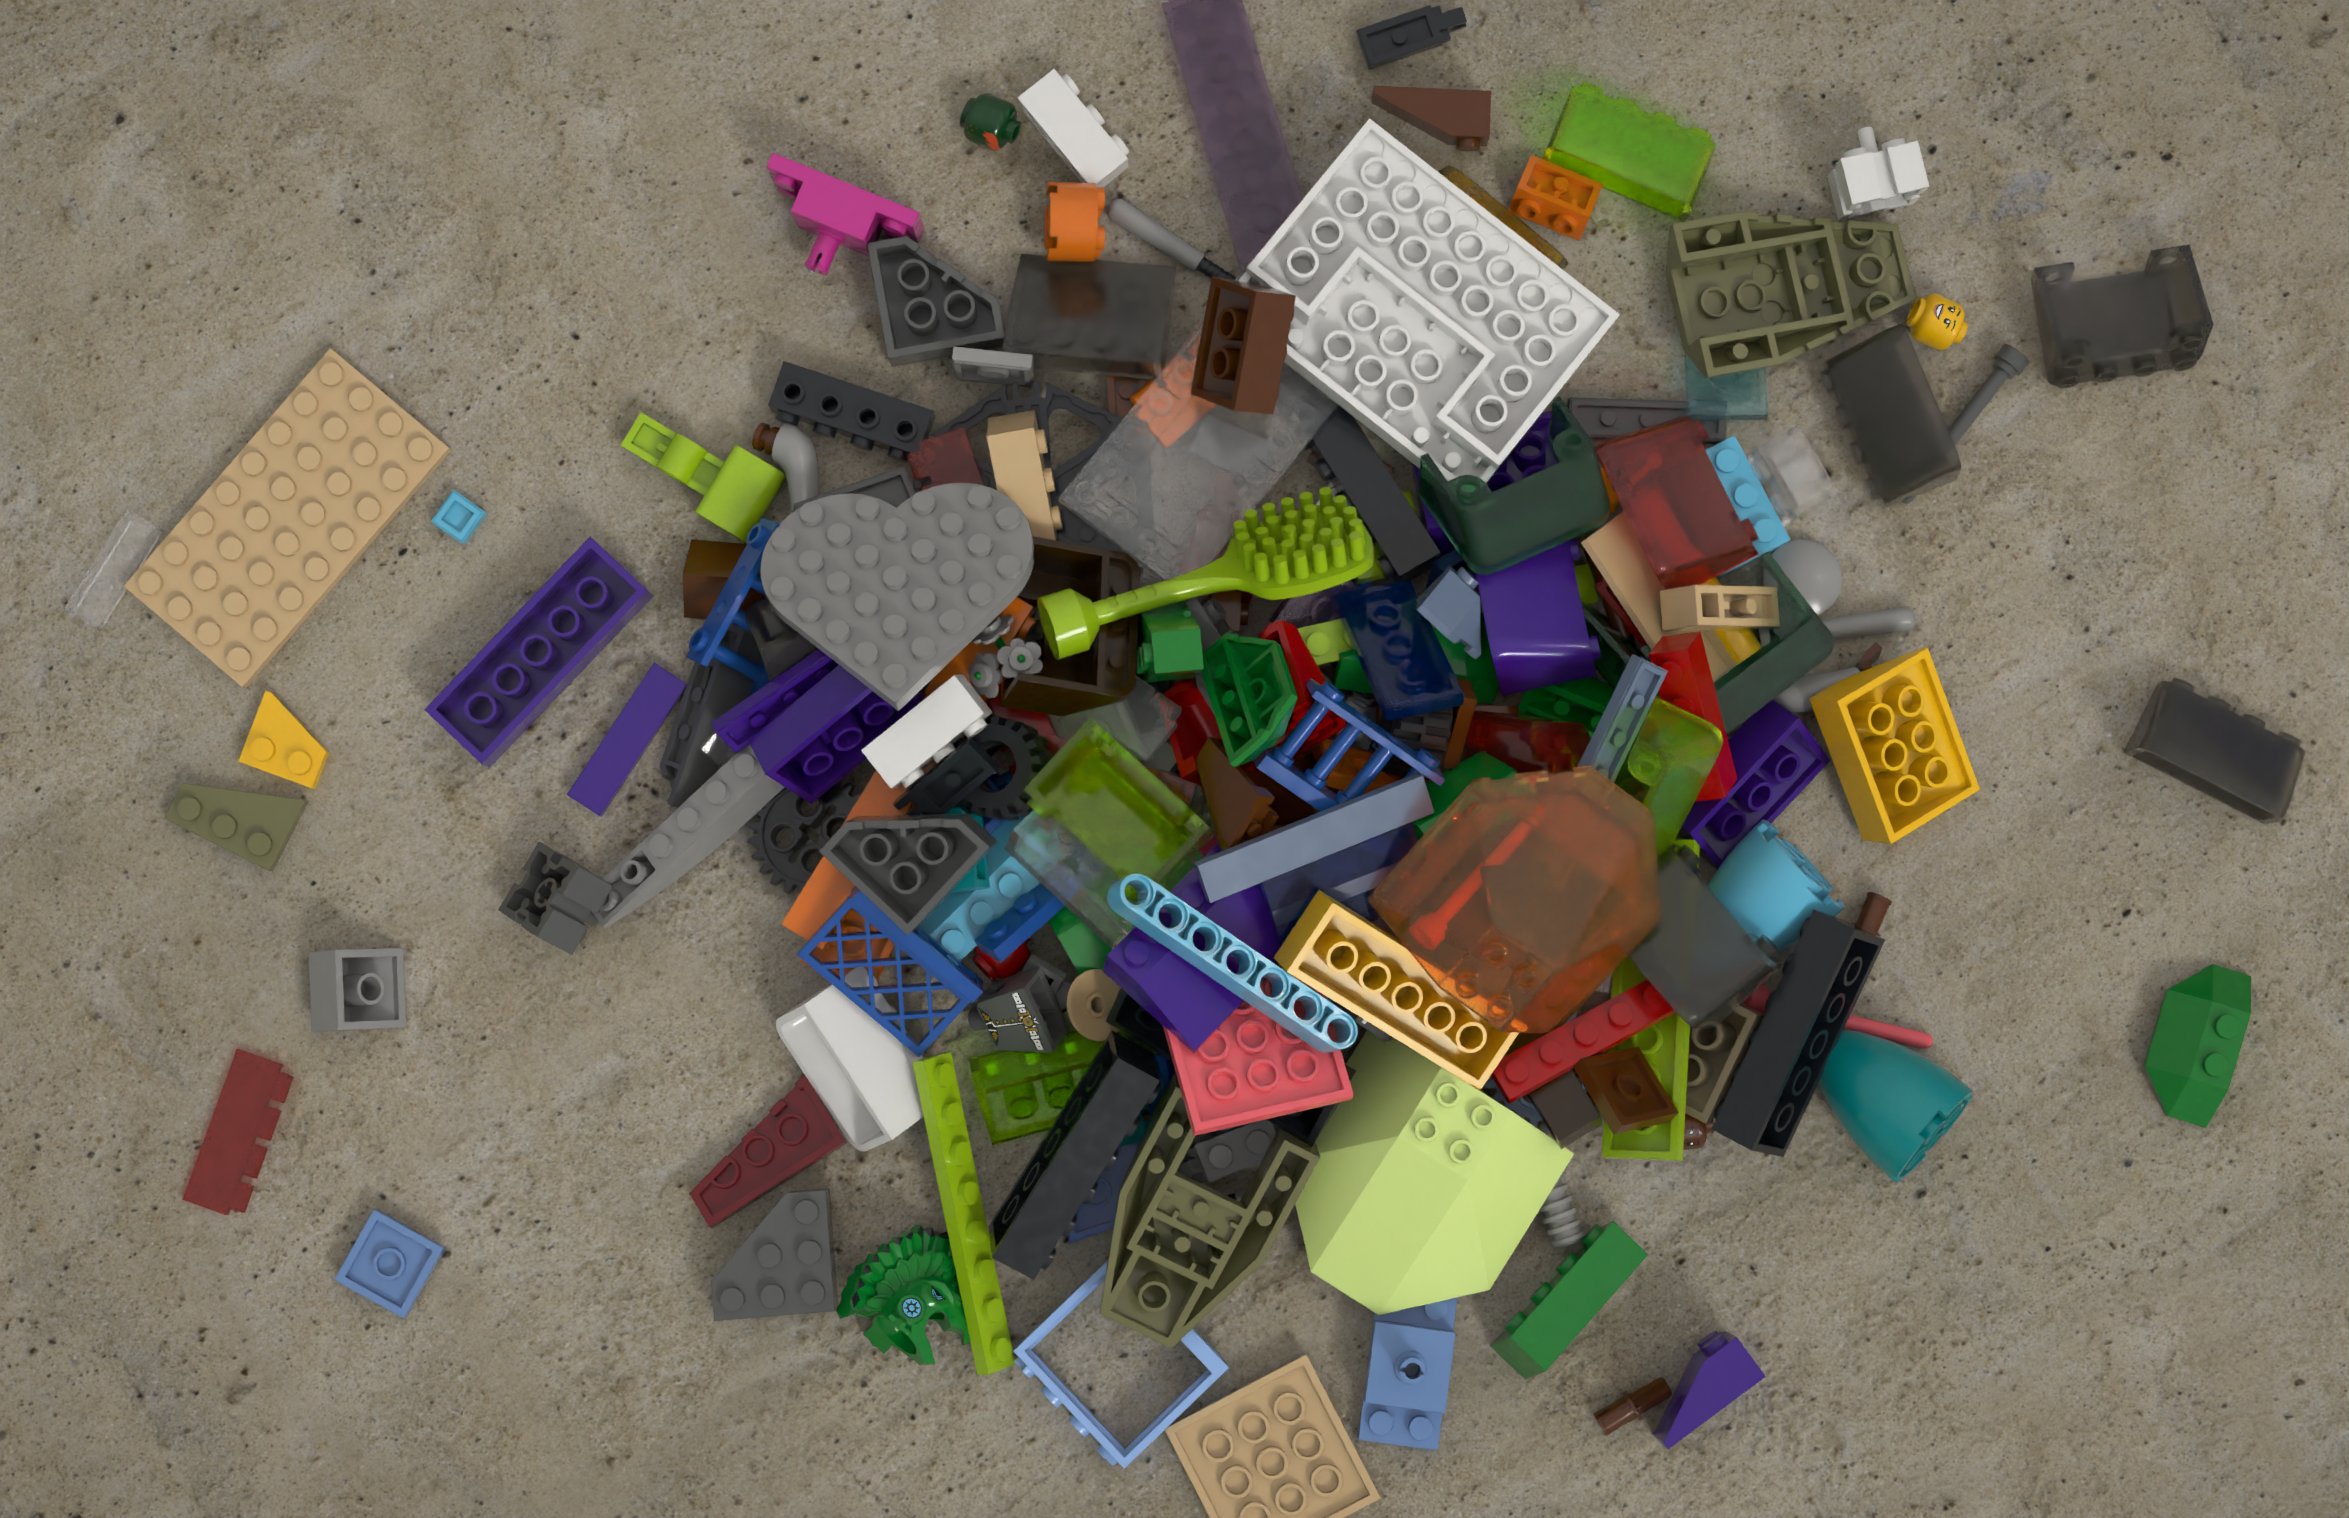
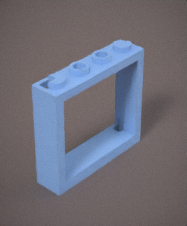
M1107 1259L1020 1342L1013 1352L1018 1356L1014 1362L1022 1369V1372L1028 1378L1035 1374L1044 1383L1045 1387L1041 1391L1047 1399L1057 1408L1063 1404L1073 1414L1069 1419L1071 1424L1084 1437L1091 1433L1101 1444L1097 1448L1100 1455L1112 1466L1118 1462L1125 1469L1229 1368V1365L1194 1328L1189 1331L1181 1341L1207 1369L1124 1447L1032 1349L1105 1279Z

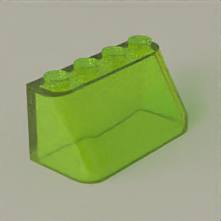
M1582 82L1581 86H1572L1542 159L1600 182L1605 190L1685 222L1695 204L1716 149V144L1711 140L1712 135L1701 128L1690 127V129H1686L1676 125V120L1667 114L1654 112L1652 115L1639 109V104L1630 99L1618 97L1615 100L1603 95V90L1594 84Z

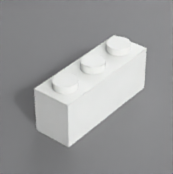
M1053 69L1017 97L1019 108L1080 182L1096 183V187H1105L1129 168L1128 158L1126 157L1129 150L1116 134L1110 137L1101 125L1105 121L1092 104L1085 107L1077 97L1080 90L1067 74L1061 77Z
M963 674L954 675L861 751L891 789L901 787L902 785L908 789L925 775L922 771L925 766L933 760L938 764L956 749L953 744L964 735L967 738L970 736L974 737L988 725L984 719L992 711Z

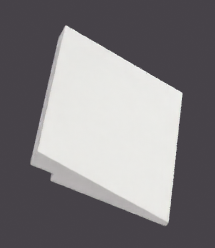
M1370 118L1247 266L1246 272L1238 280L1295 295L1294 317L1290 324L1286 346L1287 355L1284 362L1466 506L1470 505L1620 315Z

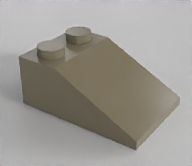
M1692 981L1685 1113L1705 1124H1709L1714 1118L1717 1106L1726 1098L1732 1086L1731 1078L1735 1068L1743 1062L1747 1054L1751 1033L1757 1026H1760L1765 1014L1708 985Z

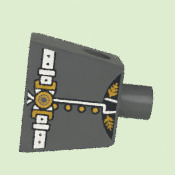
M1035 967L993 982L978 999L977 1007H972L968 1013L970 1027L975 1031L987 1029L994 1046L1000 1051L1054 1052L1070 1030L1041 967Z

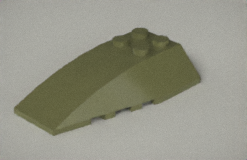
M1744 211L1670 225L1665 273L1683 350L1705 379L1778 366L1916 300L1898 224L1855 220L1839 222L1830 221V218L1815 217L1813 219L1793 218V215L1776 214L1775 216L1759 215V212Z

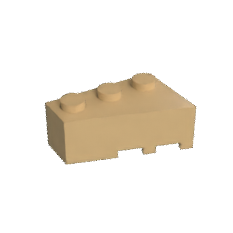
M1035 410L988 418L986 437L997 491L1009 497L1022 510L1030 525L1032 536L1056 540V530L1063 529L1059 506L1052 507L1050 492L1055 491L1052 468H1045L1043 453H1048L1044 429H1038Z

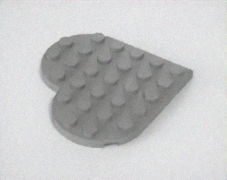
M949 483L934 486L917 492L897 508L888 502L868 495L836 494L805 503L780 523V526L770 536L763 551L760 568L761 580L770 605L786 624L899 711L1021 593L1030 578L1034 565V540L1027 518L1018 505L1003 493L984 485Z

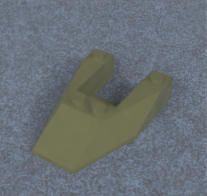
M1173 1074L1154 1109L1119 1190L1100 1305L1101 1315L1170 1348L1174 1347L1264 1262L1320 1159L1316 1143L1311 1147L1279 1128L1240 1202L1177 1172L1195 1136L1192 1133L1176 1074Z

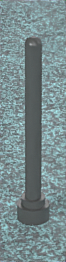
M2004 344L1994 356L1996 361L1993 364V372L1899 492V500L1902 503L1908 504L1914 500L2006 379H2012L2015 375L2019 376L2027 367L2029 360L2019 350Z

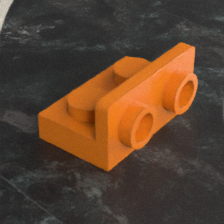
M1531 154L1508 211L1520 216L1524 220L1532 221L1554 230L1561 235L1580 240L1603 184Z

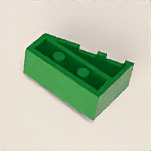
M1185 600L1138 614L1141 646L1137 650L1136 672L1137 674H1144V683L1192 679L1204 670L1200 627L1195 618L1191 617V611L1189 608H1186Z

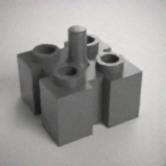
M538 842L523 867L527 871L520 885L513 884L498 910L513 921L521 924L523 928L538 938L572 955L577 945L585 937L586 930L588 929L584 922L591 926L597 924L598 920L592 911L597 913L604 905L613 885L590 872L571 858Z

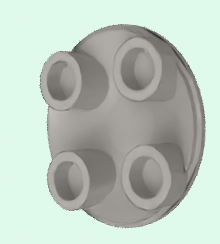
M1795 540L1779 547L1771 554L1764 565L1763 585L1764 587H1777L1778 607L1781 614L1795 618H1810L1825 612L1836 601L1841 590L1842 574L1838 561L1826 547L1814 541Z

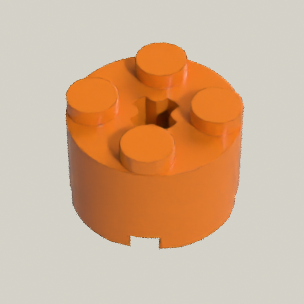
M1047 182L1045 195H1050V206H1045L1044 247L1045 250H1048L1045 257L1046 261L1094 262L1095 258L1101 257V250H1104L1105 227L1098 226V219L1101 218V211H1104L1105 207L1104 187H1096V183Z

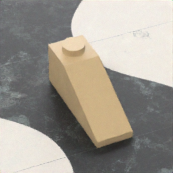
M1690 585L1660 591L1663 631H1701L1780 626L1777 587Z

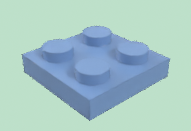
M374 1209L334 1280L404 1319L408 1317L446 1247L379 1209Z

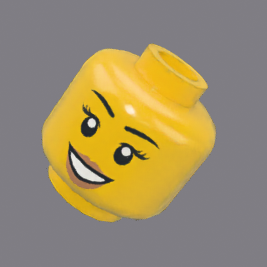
M1938 293L1928 294L1925 298L1918 297L1913 303L1906 319V325L1910 327L1911 337L1937 351L1947 349L1952 343L1959 344L1968 329V323L1964 321L1965 310L1963 306Z

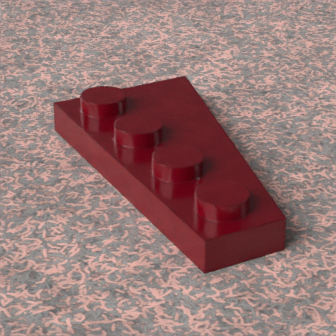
M805 1074L795 1083L796 1086L769 1110L770 1113L741 1139L742 1142L728 1156H725L689 1193L710 1228L716 1227L848 1143Z

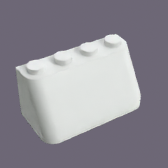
M855 967L845 974V982L851 987H868V971L864 967ZM873 976L874 986H878L877 980ZM831 983L776 1020V1029L780 1038L847 1140L856 1149L865 1152L891 1141L924 1117L912 1063L922 1059L923 1056L918 1057ZM881 993L875 994V1007L882 1013L897 1012L894 1007L887 1003ZM862 994L870 1002V994ZM892 1020L901 1028L900 1020Z

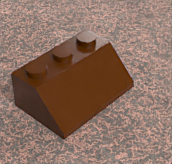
M1212 276L1190 394L1233 411L1273 415L1276 400L1279 396V383L1283 362L1287 355L1286 346L1290 324L1294 317L1296 296L1270 287Z

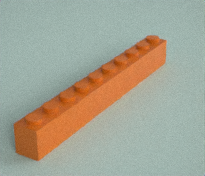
M1018 597L999 614L1000 617L1011 614L1014 618L1010 624V630L1001 635L1006 646H1010L1011 641L1019 637L1025 640L1037 621L1032 617L1035 612L1033 606ZM971 641L931 680L925 690L926 696L928 697L952 676L963 674L975 689V685L969 676V668L975 663V656L978 653H984L985 655L993 653L997 656L999 649L995 642L984 645L982 642L974 644ZM999 663L998 669H1001L1003 666ZM985 694L980 695L985 703L990 699ZM933 760L922 771L927 774L937 763ZM876 770L844 823L856 816L905 815L913 804L909 802L898 811L893 806V803L908 789L903 785L891 789ZM823 856L783 920L782 925L809 940L851 894V889L855 885ZM853 908L841 919L842 933H846L848 926L844 925L843 922L851 910L856 912ZM836 925L828 934L837 933ZM837 941L820 942L817 946L827 950L830 944L834 947L838 944Z

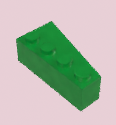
M1614 1221L1602 1227L1598 1224L1593 1226L1581 1240L1584 1246L1576 1255L1570 1253L1555 1269L1558 1274L1549 1284L1544 1282L1531 1295L1530 1300L1532 1302L1522 1312L1518 1311L1504 1326L1505 1330L1490 1345L1524 1379L1545 1372L1648 1256Z

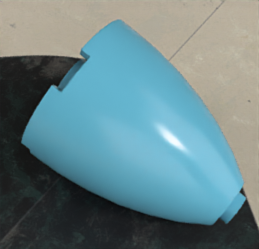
M1764 819L1736 845L1722 862L1697 904L1693 969L1699 974L1703 970L1709 974L1734 971L1776 956L1798 944L1801 926L1808 917H1811L1813 910L1835 917L1845 908L1844 903L1840 899L1835 901L1828 895L1834 888L1795 845L1793 846L1786 839L1781 840L1776 836L1779 833L1777 828Z

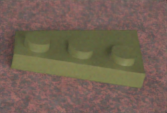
M182 783L164 819L273 872L309 801Z

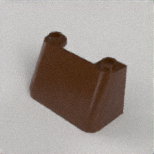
M1208 737L1201 748L1196 760V766L1218 844L1222 851L1320 812L1265 773L1245 771L1240 766L1234 767L1229 764L1222 739ZM1304 752L1294 758L1295 761L1293 762L1296 767L1304 772L1307 768L1312 769L1316 764L1313 752ZM1326 786L1328 789H1330L1336 794L1339 791V789ZM1314 862L1294 870L1315 872Z

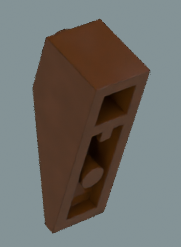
M1373 86L1372 104L1443 143L1456 145V149L1460 151H1478L1480 146H1487L1490 137L1491 91Z

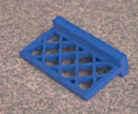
M856 886L851 889V894L797 953L801 959L918 1057L922 1055L969 1002L973 1003L983 993V980L920 926L907 935ZM851 908L865 918V932L842 933L841 919ZM870 923L879 931H870ZM836 925L837 933L828 934ZM888 938L895 944L896 957L872 959L871 939ZM866 939L867 959L844 961L842 941ZM837 941L839 961L822 962L811 951L820 942ZM900 949L910 957H901ZM919 964L926 971V983L902 984L901 965ZM873 966H897L898 985L874 986ZM868 967L869 986L851 987L845 982L844 968ZM839 968L840 976L831 969ZM930 974L939 982L931 983ZM949 989L959 998L950 1009L933 1010L931 990ZM927 991L928 1010L904 1012L903 992ZM898 992L900 1012L882 1013L875 1007V994ZM862 994H870V1002ZM933 1017H942V1018L934 1025V1023H933ZM929 1018V1032L919 1043L906 1033L905 1019ZM892 1020H900L901 1028Z

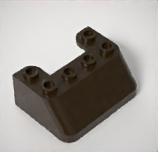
M1033 536V569L1029 580L1017 597L1025 602L1038 604L1037 600L1039 597L1070 588L1095 602L1138 589L1140 586V569L1137 562L1126 553ZM1138 614L1100 625V629L1088 651L1059 660L1053 656L1043 631L1041 659L1043 668L1041 673L1033 675L1018 673L1015 678H1005L1001 685L1000 706L1056 716H1067L1124 701L1136 685Z

